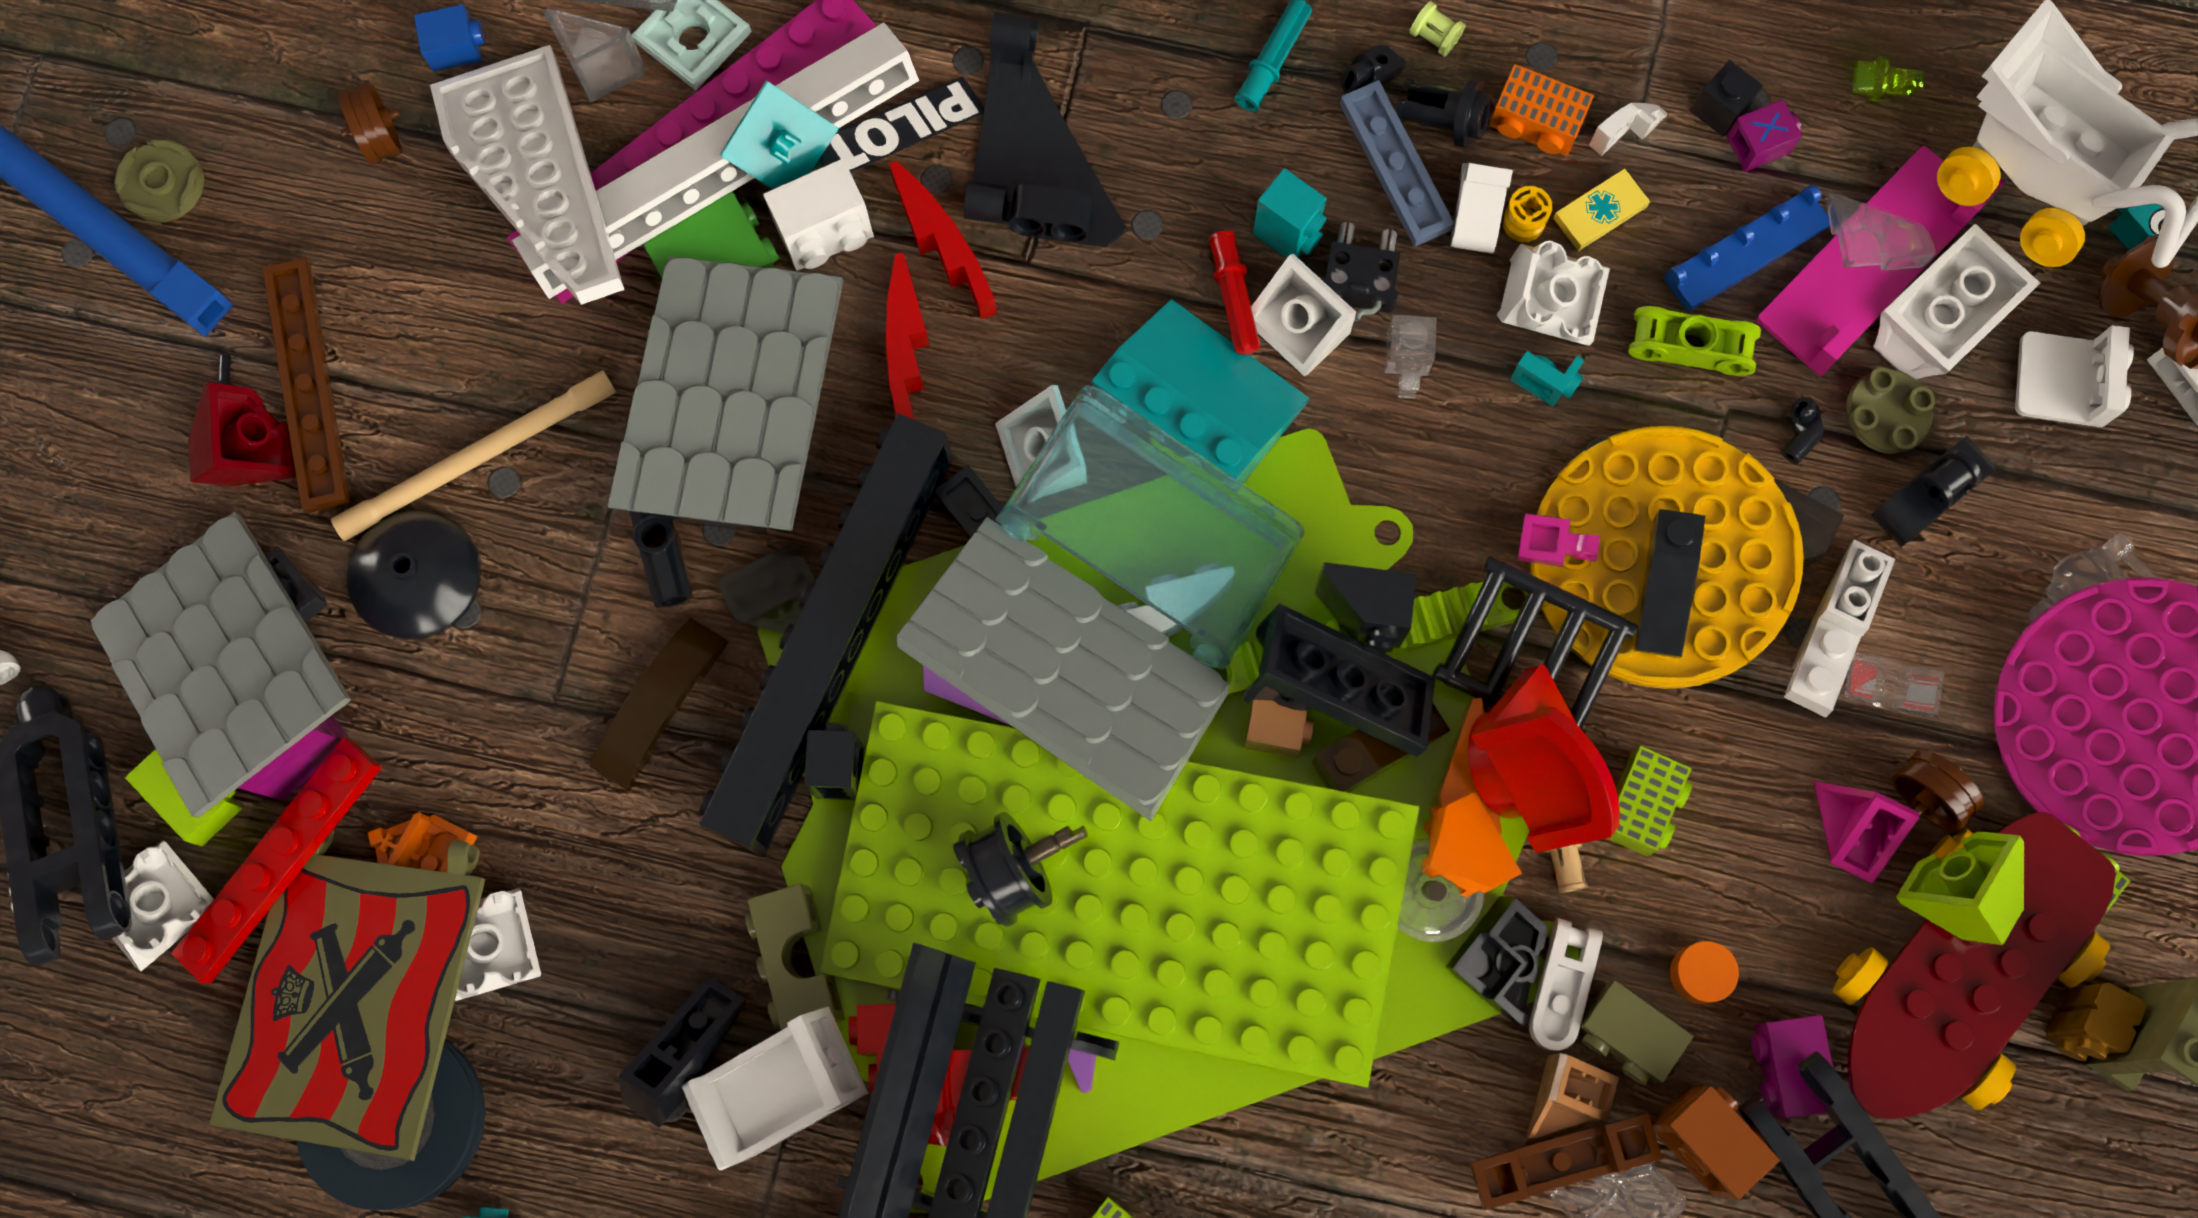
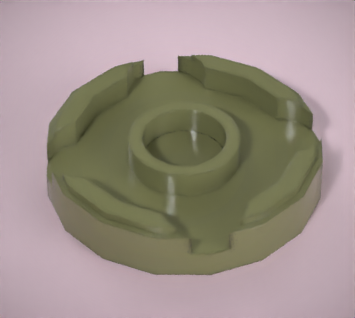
M153 139L146 141L148 145L142 146L139 149L134 147L125 154L118 165L114 181L116 192L120 195V200L133 215L147 222L159 223L178 219L193 209L202 195L205 180L202 166L185 146L166 139Z

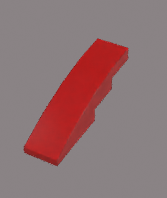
M898 161L889 163L894 185L920 255L937 250L950 287L967 282L980 318L983 319L997 314L995 298L978 260L956 224L932 194Z
M902 252L895 254L887 296L885 341L888 378L895 414L899 413L915 420L908 394L924 390L913 350L930 345L905 255Z

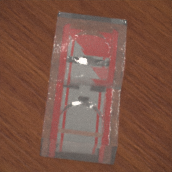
M1855 653L1848 670L1844 698L1888 710L1937 719L1945 671L1899 665L1898 659Z

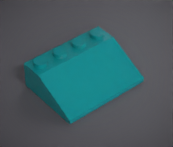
M1172 299L1117 349L1092 380V394L1095 401L1230 499H1232L1310 399L1252 356L1246 354L1238 355L1231 341Z

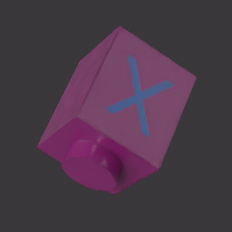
M1784 100L1738 117L1726 135L1744 172L1791 154L1803 136L1797 115L1789 111Z

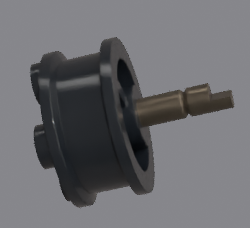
M1001 812L995 815L994 824L978 833H974L971 830L961 833L959 841L953 844V849L956 857L967 870L971 881L967 882L966 886L974 904L978 908L986 906L997 924L1009 927L1017 922L1018 914L1034 905L1043 909L1052 904L1051 887L1041 861L1060 852V849H1065L1088 837L1084 825L1074 831L1069 826H1066L1056 831L1054 835H1049L1031 844L1015 819L1008 813Z

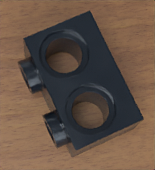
M824 723L821 724L820 730H808L804 786L816 799L856 800L864 762V746L855 732L848 731L847 725Z

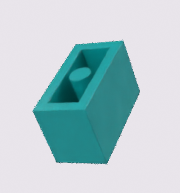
M1284 168L1258 199L1253 235L1286 259L1291 254H1294L1297 258L1302 253L1309 255L1323 236L1319 230L1327 218L1323 215L1327 198Z

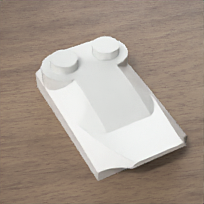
M1974 224L1881 313L1880 327L1873 346L1874 350L1895 370L1907 373L1916 380L1928 376L1946 374L2024 300L2040 282L1978 225Z

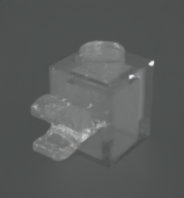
M1392 315L1386 338L1385 373L1399 374L1398 398L1416 399V392L1419 391L1420 376H1428L1435 360L1437 317Z

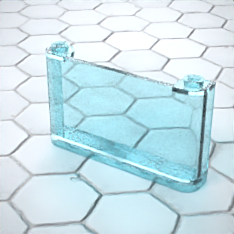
M1090 385L1083 386L1079 390L995 519L1003 525V529L1008 535L1019 541H1026L1027 539L1037 540L1041 535H1044L1193 634L1190 639V646L1194 650V657L1207 666L1217 667L1220 670L1226 667L1232 660L1305 534L1301 524L1293 517L1107 392Z

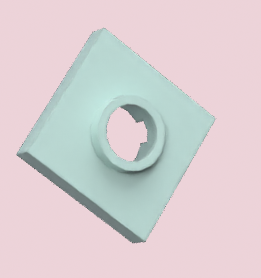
M664 0L631 36L637 45L697 91L752 31L748 23L718 0ZM700 27L708 35L701 43L697 44L698 49L687 50L685 46L679 44L680 36L686 29Z

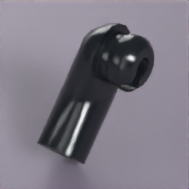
M1808 397L1799 398L1793 403L1791 419L1795 436L1781 450L1784 458L1795 465H1798L1824 435L1820 409L1815 401Z

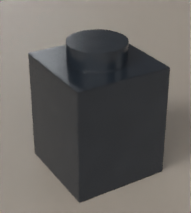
M1729 59L1703 88L1690 112L1724 137L1731 129L1735 120L1743 116L1750 108L1763 85Z

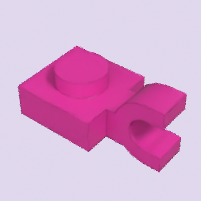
M1525 514L1518 561L1563 567L1566 554L1577 559L1597 562L1600 536L1569 533L1570 520Z

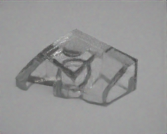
M1651 1163L1630 1169L1624 1175L1614 1176L1607 1174L1594 1178V1183L1565 1190V1187H1561L1551 1193L1552 1199L1568 1218H1676L1685 1210L1686 1197Z

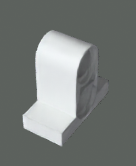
M1462 163L1459 179L1461 183L1453 221L1455 224L1451 232L1450 247L1494 253L1507 187L1510 188L1513 170Z

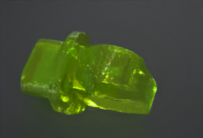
M1880 56L1876 58L1875 62L1857 60L1854 67L1851 92L1852 94L1869 96V101L1876 102L1884 93L1910 95L1923 88L1925 71L1890 67V61Z

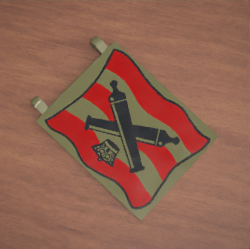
M333 829L268 912L209 1125L414 1161L485 879L482 877L470 876L479 860L480 850L466 841L455 840L451 842L448 849V873L324 856L333 842L335 834Z

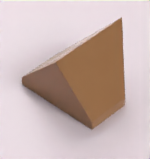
M1562 1053L1548 1055L1524 1146L1598 1121L1608 1123L1619 1077L1570 1055Z

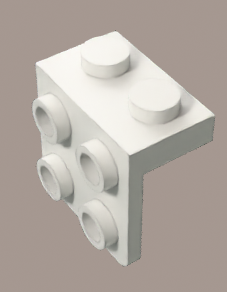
M2111 325L2094 340L2031 331L2025 333L2019 342L2015 400L2016 412L2026 417L2095 427H2104L2125 412L2131 400V388L2127 385V369L2132 363L2134 354L2133 345L2129 344L2130 328Z

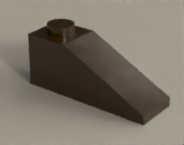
M1432 704L1428 745L1450 732V728L1434 704ZM1357 729L1317 753L1312 764L1328 789L1350 793L1412 754Z

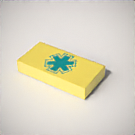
M1623 169L1557 211L1553 219L1577 251H1580L1647 208L1650 201L1626 169Z

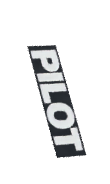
M960 77L838 130L819 160L825 167L844 159L851 173L984 114V106L964 77Z

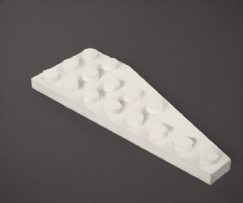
M551 45L431 84L430 88L443 141L450 154L582 305L624 290L558 62Z

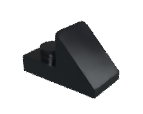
M277 546L266 555L268 562L305 623L327 606L323 601L325 598L324 593L283 549Z

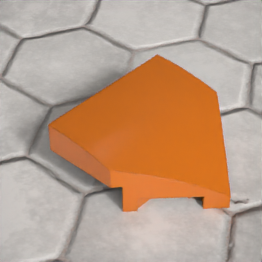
M1476 792L1438 810L1435 818L1424 823V830L1430 838L1429 856L1422 860V872L1431 878L1441 875L1453 882L1463 897L1467 898L1478 891L1486 893L1522 874Z
M420 812L412 815L411 820L386 830L378 828L368 832L370 846L375 848L378 863L447 873L450 843L460 840L473 845L478 837L435 814L426 816Z

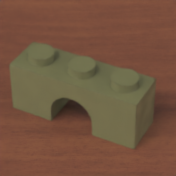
M797 884L748 899L750 912L745 913L746 926L751 938H757L762 956L756 959L757 969L764 984L769 983L773 1001L768 1002V1011L774 1028L783 1030L788 1027L787 1023L796 1017L829 1006L836 1022L845 1020L834 976L823 973L814 977L804 978L797 973L793 966L792 953L797 942L807 935L822 931L811 888L803 884Z

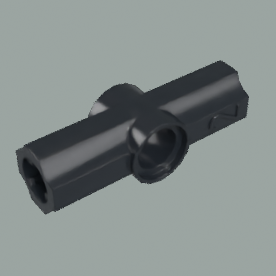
M629 511L634 528L633 540L640 550L654 606L656 608L674 607L694 598L680 549L681 539L675 530L673 520L657 514ZM658 531L667 532L666 541L661 546L656 548L648 547V540L652 534Z

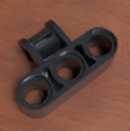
M1965 436L1870 515L1901 548L1992 474L1997 467L1968 436Z

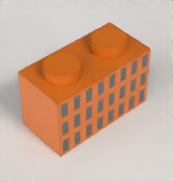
M1514 64L1489 126L1496 128L1506 137L1513 139L1521 138L1534 143L1546 153L1561 154L1568 157L1594 95Z

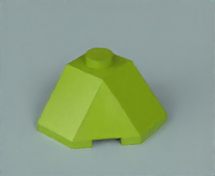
M1978 831L1961 840L1963 848L1941 859H1938L1934 853L1916 863L1896 896L1902 905L1961 940L1997 945L2005 943L2024 910V841L2020 835Z

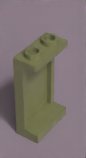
M2198 978L2130 987L2128 993L2144 1000L2147 1009L2140 1025L2133 1027L2136 1035L2129 1052L2107 1054L2105 1060L2090 1056L2085 1065L2125 1091H2134L2145 1072L2173 1071L2195 1086H2198Z

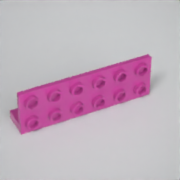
M1922 146L1760 313L1756 319L1757 323L1818 376L1822 377L1998 192L2006 181L2000 178L1999 185L1985 202L1979 205L1963 206L1954 203L1942 193L1937 183V172L1943 160L1928 147Z

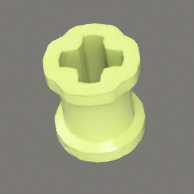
M1430 1L1416 17L1409 33L1414 37L1422 36L1438 47V53L1445 57L1460 39L1466 24L1461 21L1455 23L1436 10L1437 5Z

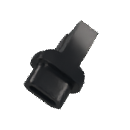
M1374 46L1368 52H1363L1355 57L1352 65L1346 69L1341 79V87L1348 94L1378 80L1383 85L1402 73L1407 61L1388 46Z

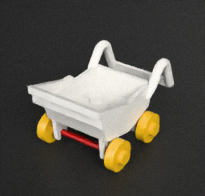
M2044 0L1982 75L1988 81V84L1976 98L1982 101L1978 106L1987 113L1977 140L1972 147L1958 148L1947 156L1937 172L1938 186L1942 193L1954 203L1963 206L1979 205L1985 202L1998 187L2001 178L1999 167H2001L2025 194L2055 206L2054 208H2045L2034 213L2020 233V244L2025 254L2034 262L2047 267H2060L2068 264L2075 258L2084 244L2085 231L2083 226L2088 222H2092L2116 208L2158 204L2165 209L2166 214L2151 261L2158 268L2166 267L2198 222V195L2186 211L2183 199L2174 190L2161 185L2140 186L2173 140L2198 136V118L2160 125L2118 95L2122 89L2121 82L2102 68L2051 0Z

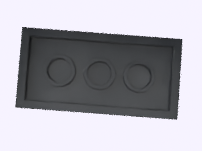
M1280 603L1258 625L1256 638L1263 647L1259 676L1245 691L1244 701L1249 704L1252 700H1273L1278 705L1294 710L1306 711L1313 708L1416 757L1427 749L1435 677L1383 652L1368 648L1366 644Z

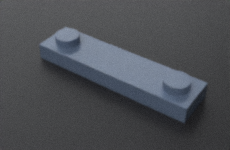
M1378 80L1341 96L1339 104L1413 246L1416 247L1452 231L1455 223L1380 81Z

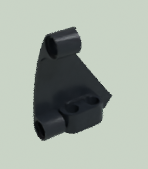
M995 12L991 27L988 88L973 180L968 182L966 188L964 219L1005 224L1013 232L1027 237L1108 247L1127 232V227L1083 155L1034 63L1038 20H1034V17Z

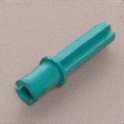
M1291 0L1260 55L1249 63L1248 68L1250 72L1240 90L1234 96L1236 104L1242 109L1249 112H1257L1271 84L1277 83L1280 79L1279 70L1312 13V7L1305 0Z

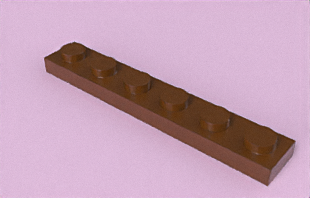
M300 258L264 266L262 269L301 509L311 513L351 504L311 264L306 258Z

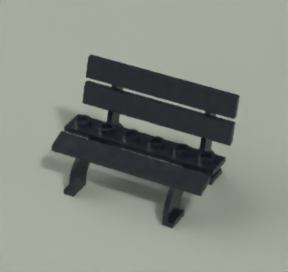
M913 943L900 991L889 989L886 998L896 1001L897 1004L850 1176L838 1175L835 1184L846 1189L838 1218H908L911 1207L929 1212L928 1218H1027L1070 1049L1114 1061L1116 1059L1120 1043L1118 1041L1079 1031L1077 1032L1076 1039H1073L1085 991L1047 981L1036 1026L1031 1028L1029 1023L1041 979L994 968L984 1008L967 1004L965 1002L976 962ZM964 1022L979 1027L936 1190L933 1193L916 1188L959 1024ZM1028 1037L1032 1041L987 1211L981 1208L1025 1038Z

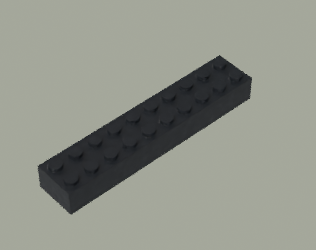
M897 413L892 425L886 424L883 427L876 444V448L879 449L878 455L873 465L867 463L863 468L857 483V488L861 490L854 504L848 503L841 513L838 522V528H841L837 540L835 544L828 543L819 560V568L822 571L815 585L809 583L805 588L799 603V608L803 610L796 624H789L782 635L779 648L783 650L776 666L769 665L759 686L763 693L756 707L750 706L745 712L739 727V731L743 732L736 749L729 748L724 755L719 768V773L723 774L716 790L710 789L707 792L699 809V815L703 816L699 823L701 826L715 836L761 857H765L805 773L808 730H820L821 724L829 723L935 499L934 490L942 485L953 461L946 433Z

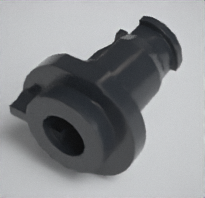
M1470 78L1462 90L1437 84L1421 85L1416 84L1412 79H1406L1404 87L1408 89L1407 100L1399 99L1397 103V115L1401 122H1405L1408 119L1425 127L1454 132V144L1462 148H1467L1474 139H1482L1488 126L1490 114L1494 111L1492 95L1485 92V82L1483 80Z

